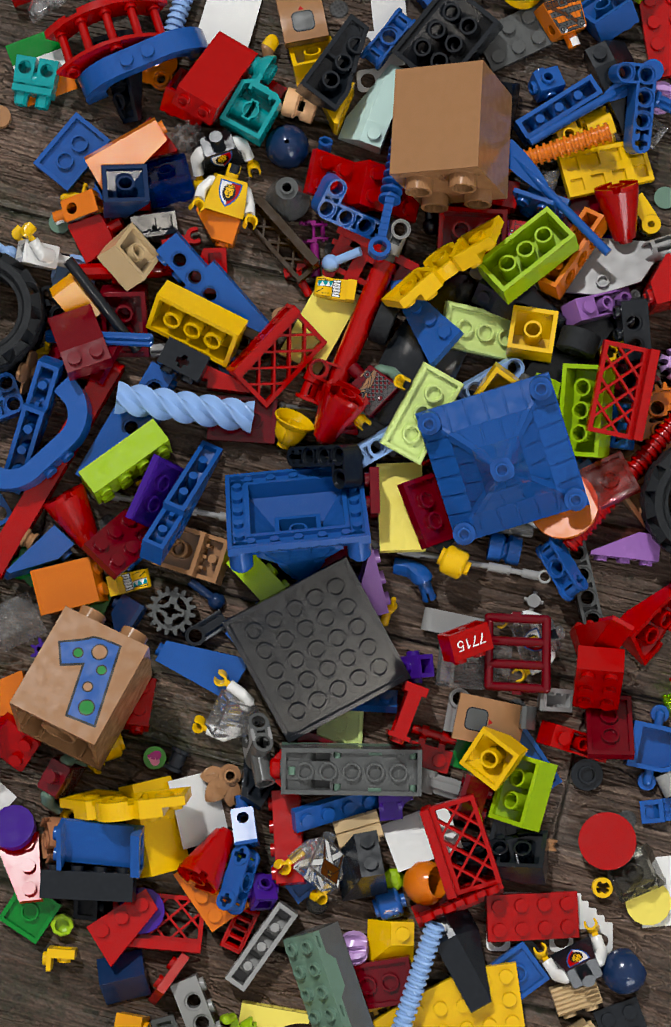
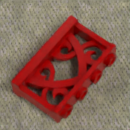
M409 681L403 682L401 690L405 691L392 728L391 730L386 728L385 731L389 735L388 739L401 745L404 744V741L410 742L411 738L407 734L420 699L426 698L429 692L428 688Z

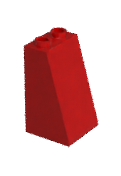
M219 31L179 83L171 103L211 126L224 111L240 81L249 78V69L258 53Z

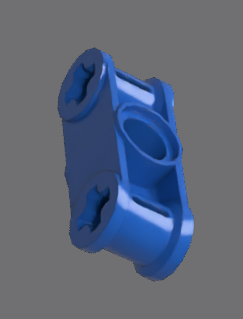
M400 7L396 9L376 37L364 48L360 58L368 60L379 71L392 54V49L416 20L406 16ZM391 36L394 38V41L389 43L384 41L383 38Z
M549 537L547 542L536 547L537 556L541 559L560 596L564 600L571 602L576 594L588 589L587 580L581 574L576 562L561 539Z
M239 845L231 852L230 861L216 899L219 909L228 911L232 915L241 914L245 909L249 892L253 886L255 873L260 863V855L257 851L249 849L245 845Z

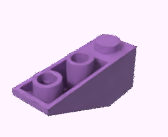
M629 287L577 298L560 308L563 316L566 318V325L579 326L613 316L612 309L615 306V300L632 297Z
M638 532L588 552V556H594L593 560L607 561V558H614L616 563L630 564V560L639 561L640 566L652 567V563L659 562L660 546L652 539L653 537L650 533Z
M371 544V556L363 561L358 579L379 616L389 613L387 605H390L391 601L388 591H383L382 584H385L386 580L383 570H378L377 563L381 562L378 549L373 550Z

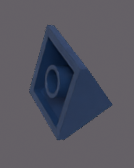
M142 949L122 953L112 967H110L105 957L97 959L99 986L107 1005L152 994Z

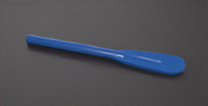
M649 59L643 63L650 64L656 69V81L662 78L664 68L659 60ZM641 70L640 77L644 81L646 74ZM614 83L603 95L527 138L529 145L534 146L607 102L626 97L628 95V85Z
M510 139L509 169L531 187L542 192L548 199L555 201L557 208L604 256H607L612 250L549 187L546 179L533 161L514 140Z

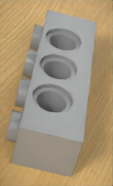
M279 899L225 975V979L244 992L298 916V912Z
M198 973L172 982L170 987L186 1027H200L196 1022V1019L200 1016H205L209 1020L207 1027H223L221 1021H216L213 1012H216L213 1000L211 998L207 999L205 990H208L203 976L199 978ZM196 994L200 997L201 1003L193 1006L189 1003L188 997Z

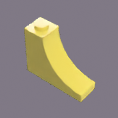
M242 1000L239 1024L250 1016L253 1017L254 1022H257V1027H285L292 1024H309L308 1014L305 1010Z

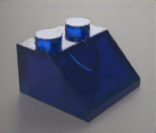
M185 152L144 163L147 164L149 197L153 209L163 208L177 202H186L194 198L195 190Z

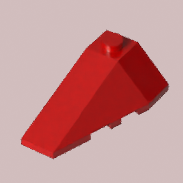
M671 583L635 605L620 617L623 621L634 626L633 631L622 646L644 666L662 647L663 643L660 641L666 631L671 632Z
M612 615L599 618L598 622L587 620L586 624L577 622L571 628L569 634L576 654L578 645L619 649L633 631L634 626Z

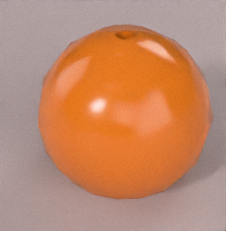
M435 861L417 862L405 871L403 889L407 897L414 903L429 906L436 904L444 897L445 890Z

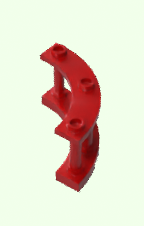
M95 0L76 8L77 12L66 18L64 15L44 31L46 39L59 42L64 56L65 64L56 71L57 75L76 79L86 68L100 59L165 32L159 13L168 4L167 0ZM128 15L134 34L117 37L112 18ZM137 15L151 16L156 33H143ZM103 20L109 40L93 46L88 26ZM77 32H80L85 50L73 57L68 39Z

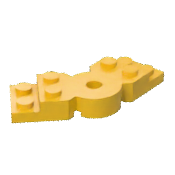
M500 215L463 234L457 239L455 244L450 242L434 251L423 262L425 267L414 269L381 299L385 306L407 309L416 300L429 301L438 294L437 291L443 286L444 282L457 272L465 271L470 267L474 269L481 265L485 253L496 246L497 239L501 234L504 221Z
M191 786L144 791L137 793L135 798H127L122 791L93 789L59 798L60 808L70 809V812H74V819L98 822L147 819V822H156L161 820V817H164L168 809H182L183 805H186L191 798L192 793Z

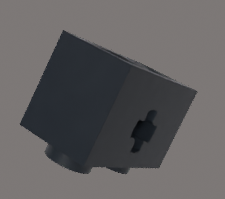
M169 337L157 362L161 365L160 370L170 375L173 372L181 376L180 380L189 385L193 383L199 385L211 363V358ZM185 358H187L188 366L183 365L182 368H180V364L178 361H183Z

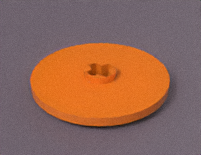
M581 477L590 505H586L580 511L569 510L533 521L543 534L555 539H571L583 534L591 527L598 514L599 502L595 489L586 479Z

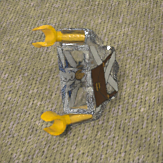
M328 831L323 832L322 837L308 839L290 853L286 861L277 859L273 864L276 869L283 866L279 871L282 875L289 874L291 865L294 864L293 869L317 888L312 890L309 898L319 905L327 903V893L338 889L339 883L343 879L342 865L344 855L334 845L336 835Z

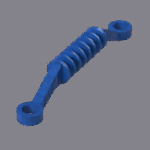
M391 146L388 149V162L385 164L386 170L383 173V185L380 187L381 193L378 197L379 202L384 205L378 235L373 237L368 245V253L375 260H384L390 254L391 243L387 239V232L392 208L400 205V196L403 194V187L389 174ZM381 244L386 250L384 252H377L373 246Z

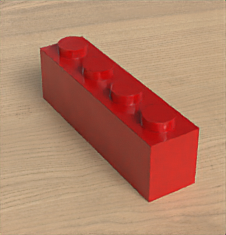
M281 790L271 791L272 797H268V809L273 813V820H269L270 834H274V843L270 844L271 857H275V861L277 859L286 861L300 849H303L305 852L304 833H296L293 830L291 816L292 808L302 806V797L296 794H281ZM305 854L293 862L291 871L287 875L279 873L283 866L279 869L273 866L271 868L272 880H276L278 886L306 884V879L299 874V872H303L300 869H293L296 862L305 861Z

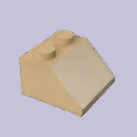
M132 222L115 236L97 256L102 265L107 268L126 291L144 281L159 261L156 257L158 255L156 249Z

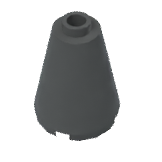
M283 177L271 184L266 193L265 200L284 221H297L305 215L310 205V195L303 193L305 185L295 178Z

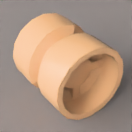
M289 87L284 98L281 115L292 119L297 116L299 121L312 124L317 106L298 94L295 88ZM301 101L306 102L303 111L299 110Z

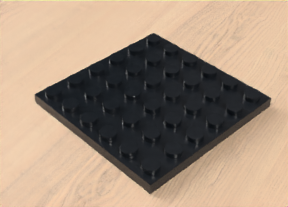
M346 556L222 621L288 743L411 678Z

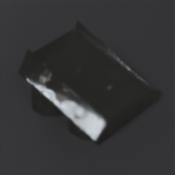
M647 843L640 846L636 845L632 858L624 866L615 870H606L621 903L666 885V878L663 876L653 850Z

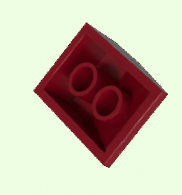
M138 284L128 291L121 285H103L100 293L131 333H150V329L146 328L149 318L148 284ZM101 313L102 331L116 332ZM123 346L118 357H149L150 347H142L133 354L127 346Z
M91 304L47 318L70 381L113 367L109 350Z

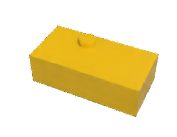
M167 280L156 294L146 328L168 339L171 337L227 368L237 353L249 320Z
M171 775L118 787V789L127 798H135L137 793L169 789L168 781H171L172 778ZM168 809L164 817H161V820L156 822H147V819L126 820V824L144 825V869L140 878L153 877L175 871L179 864L189 855L187 849L183 850L174 810Z

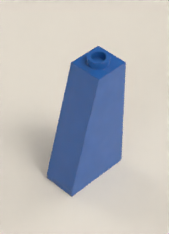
M167 640L165 644H159L154 654L157 656L155 661L227 701L232 694L226 690V686H216L213 681L214 676L219 680H223L224 678L218 674V670L223 669L227 672V679L229 681L233 680L238 683L247 668L241 657Z

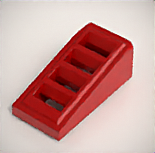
M249 907L244 910V912L253 916L252 920L240 914L231 919L220 942V946L240 955L261 912L259 910L250 911ZM239 919L249 924L248 928L235 923L236 920ZM232 928L245 933L244 937L232 932ZM228 936L240 941V945L238 946L228 941Z

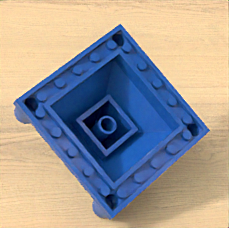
M549 371L415 413L418 429L422 434L453 530V538L457 545H468L474 539L569 510L580 511L586 505H590Z
M331 466L225 475L227 551L230 568L238 573L249 571L254 564L253 555L257 554L259 558L277 563L287 575L299 581L318 571L326 558L344 549V546H347L349 558L357 562L365 561L371 556V534L364 483L358 488L337 489L332 481Z

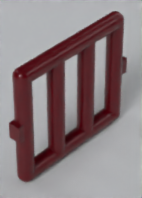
M513 611L512 614L486 613L484 621L488 623L493 645L542 647V661L493 659V649H490L484 655V688L488 691L512 692V695H522L523 692L549 693L551 690V617L548 615L523 614V611ZM494 622L542 624V638L493 636ZM493 668L541 670V684L493 682Z

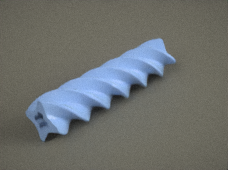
M119 381L114 414L128 412L135 417L151 415L153 418L161 421L173 418L182 424L196 421L204 427L219 425L226 430L242 428L245 432L251 433L255 401L244 403L233 397L221 400L219 397L211 394L198 396L190 391L175 393L169 388L153 390L143 384L130 387L128 384Z

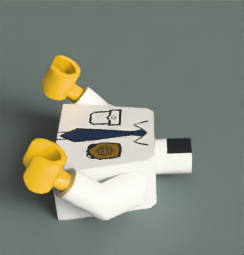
M26 222L22 227L17 225L12 230V237L18 241L15 259L22 265L45 270H55L57 266L66 268L63 263L70 258V255L60 253L59 246L42 243L38 237L35 238L33 234L37 228L31 222Z

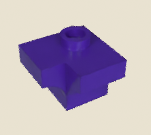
M378 796L380 821L403 819V806L406 802L413 800V796Z

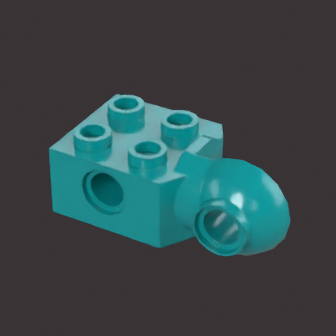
M268 55L262 58L257 56L254 59L248 74L252 75L251 79H242L220 116V125L259 147L282 109L281 99L278 94L265 86V84L269 85L278 69V66L275 65L277 61V56Z

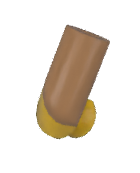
M268 35L261 44L263 57L274 54L279 45V39L276 35Z

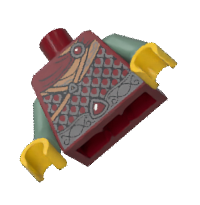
M357 362L352 364L347 370L355 379L351 385L361 391L359 395L363 399L366 395L369 402L363 412L354 420V424L361 431H363L362 425L364 422L370 426L372 422L366 415L369 418H374L401 390H406L403 387V383L405 381L411 383V379L392 366L383 364L369 365L364 370Z
M67 754L52 758L37 784V788L41 790L42 805L55 814H60L61 818H69L74 812H70V809L60 808L59 798L71 795L86 766L96 774H101L102 772Z

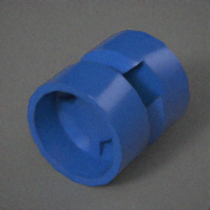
M498 532L490 534L486 560L494 562L504 560L505 564L518 566L523 537L510 535L506 538L503 533Z

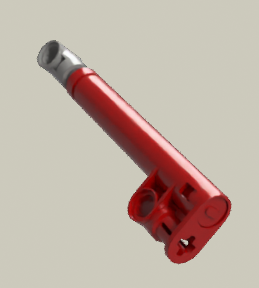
M397 219L389 224L387 239L391 243L390 254L384 260H374V266L369 272L333 363L321 358H313L307 364V370L303 377L304 383L300 393L296 392L295 396L319 405L323 383L327 384L331 379L332 383H336L337 380L349 383L351 375L347 370L359 359L382 303L381 299L386 293L392 278L391 275L397 266L393 264L395 258H399L405 241L411 232V226L408 221ZM397 223H401L405 228L401 236L396 235L394 232V226ZM382 245L380 250L384 252L386 249ZM316 362H321L324 367L323 372L316 375L313 373L312 367Z

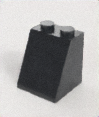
M377 830L353 834L340 850L343 854L338 878L342 902L388 893ZM340 858L335 861L337 867L340 863Z

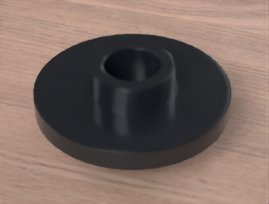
M581 759L573 765L571 779L577 788L590 791L601 784L603 770L595 760Z

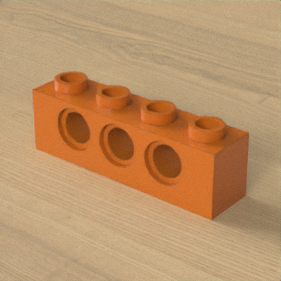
M584 207L579 217L602 238L608 229L605 216L588 207ZM574 224L570 230L576 235L580 249L538 281L542 292L558 300L562 298L595 249V246Z

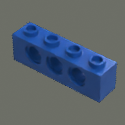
M590 74L516 120L513 129L526 147L529 145L527 138L601 96L603 91Z

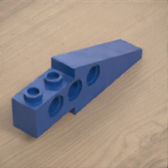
M179 231L156 250L158 260L164 266H170L173 270L171 274L180 284L182 282L185 283L183 288L249 320L247 326L258 332H261L269 323V320L214 259L208 265ZM183 254L186 257V264L178 265L174 260L175 255ZM198 271L201 274V281L193 282L189 277L190 272ZM205 289H214L217 295L216 298L208 299L204 294Z
M44 355L38 360L26 402L22 406L4 469L20 468L37 454L56 403L55 398L57 394L53 390L60 385L65 368L62 360L48 355ZM13 492V493L20 495L22 492Z
M152 361L139 384L147 385L148 387L157 384L161 388H169L174 391L178 384L175 381L177 379L176 374L170 375L160 370L161 366ZM114 407L75 474L80 477L78 473L80 470L128 437L130 434L127 433L126 429L129 424L135 423L139 429L151 419H154L158 425L162 421L153 418L151 415L135 417L128 412L114 414Z
M202 440L164 500L163 507L142 539L139 557L161 566L177 538L180 539L222 456V448Z

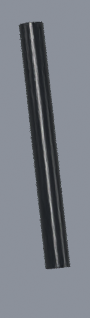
M71 257L63 264L116 332L131 333L75 259ZM127 346L133 354L142 348Z

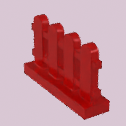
M338 226L336 232L340 236L338 240L333 238L331 243L335 246L331 254L338 256L354 249L350 247L352 241L360 244L359 247L363 255L354 258L347 271L340 268L341 264H339L336 271L327 272L323 269L322 274L325 277L333 278L338 272L344 275L343 280H357V283L364 286L366 280L360 278V275L366 263L373 264L375 260L368 253L370 239ZM377 244L373 246L375 251L382 252L380 250L382 245ZM402 255L399 258L396 257L394 262L399 264L400 267L398 271L395 270L392 273L395 276L392 281L403 280L409 273L421 267V265ZM390 284L388 290L386 291L385 295H386L389 291H391V284Z
M488 875L481 876V878L485 880H491L495 878L493 876ZM473 880L460 885L461 888L471 885ZM502 883L457 895V898L450 900L447 899L445 893L444 897L436 904L429 906L413 904L411 908L418 926L421 928L425 926V922L435 921L446 914L465 910L484 902L486 895L503 894L504 886Z

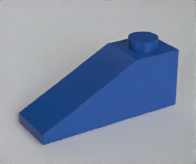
M54 525L6 570L4 578L9 580L29 574L32 570L56 565L60 561L64 563L73 554L71 550L74 543Z

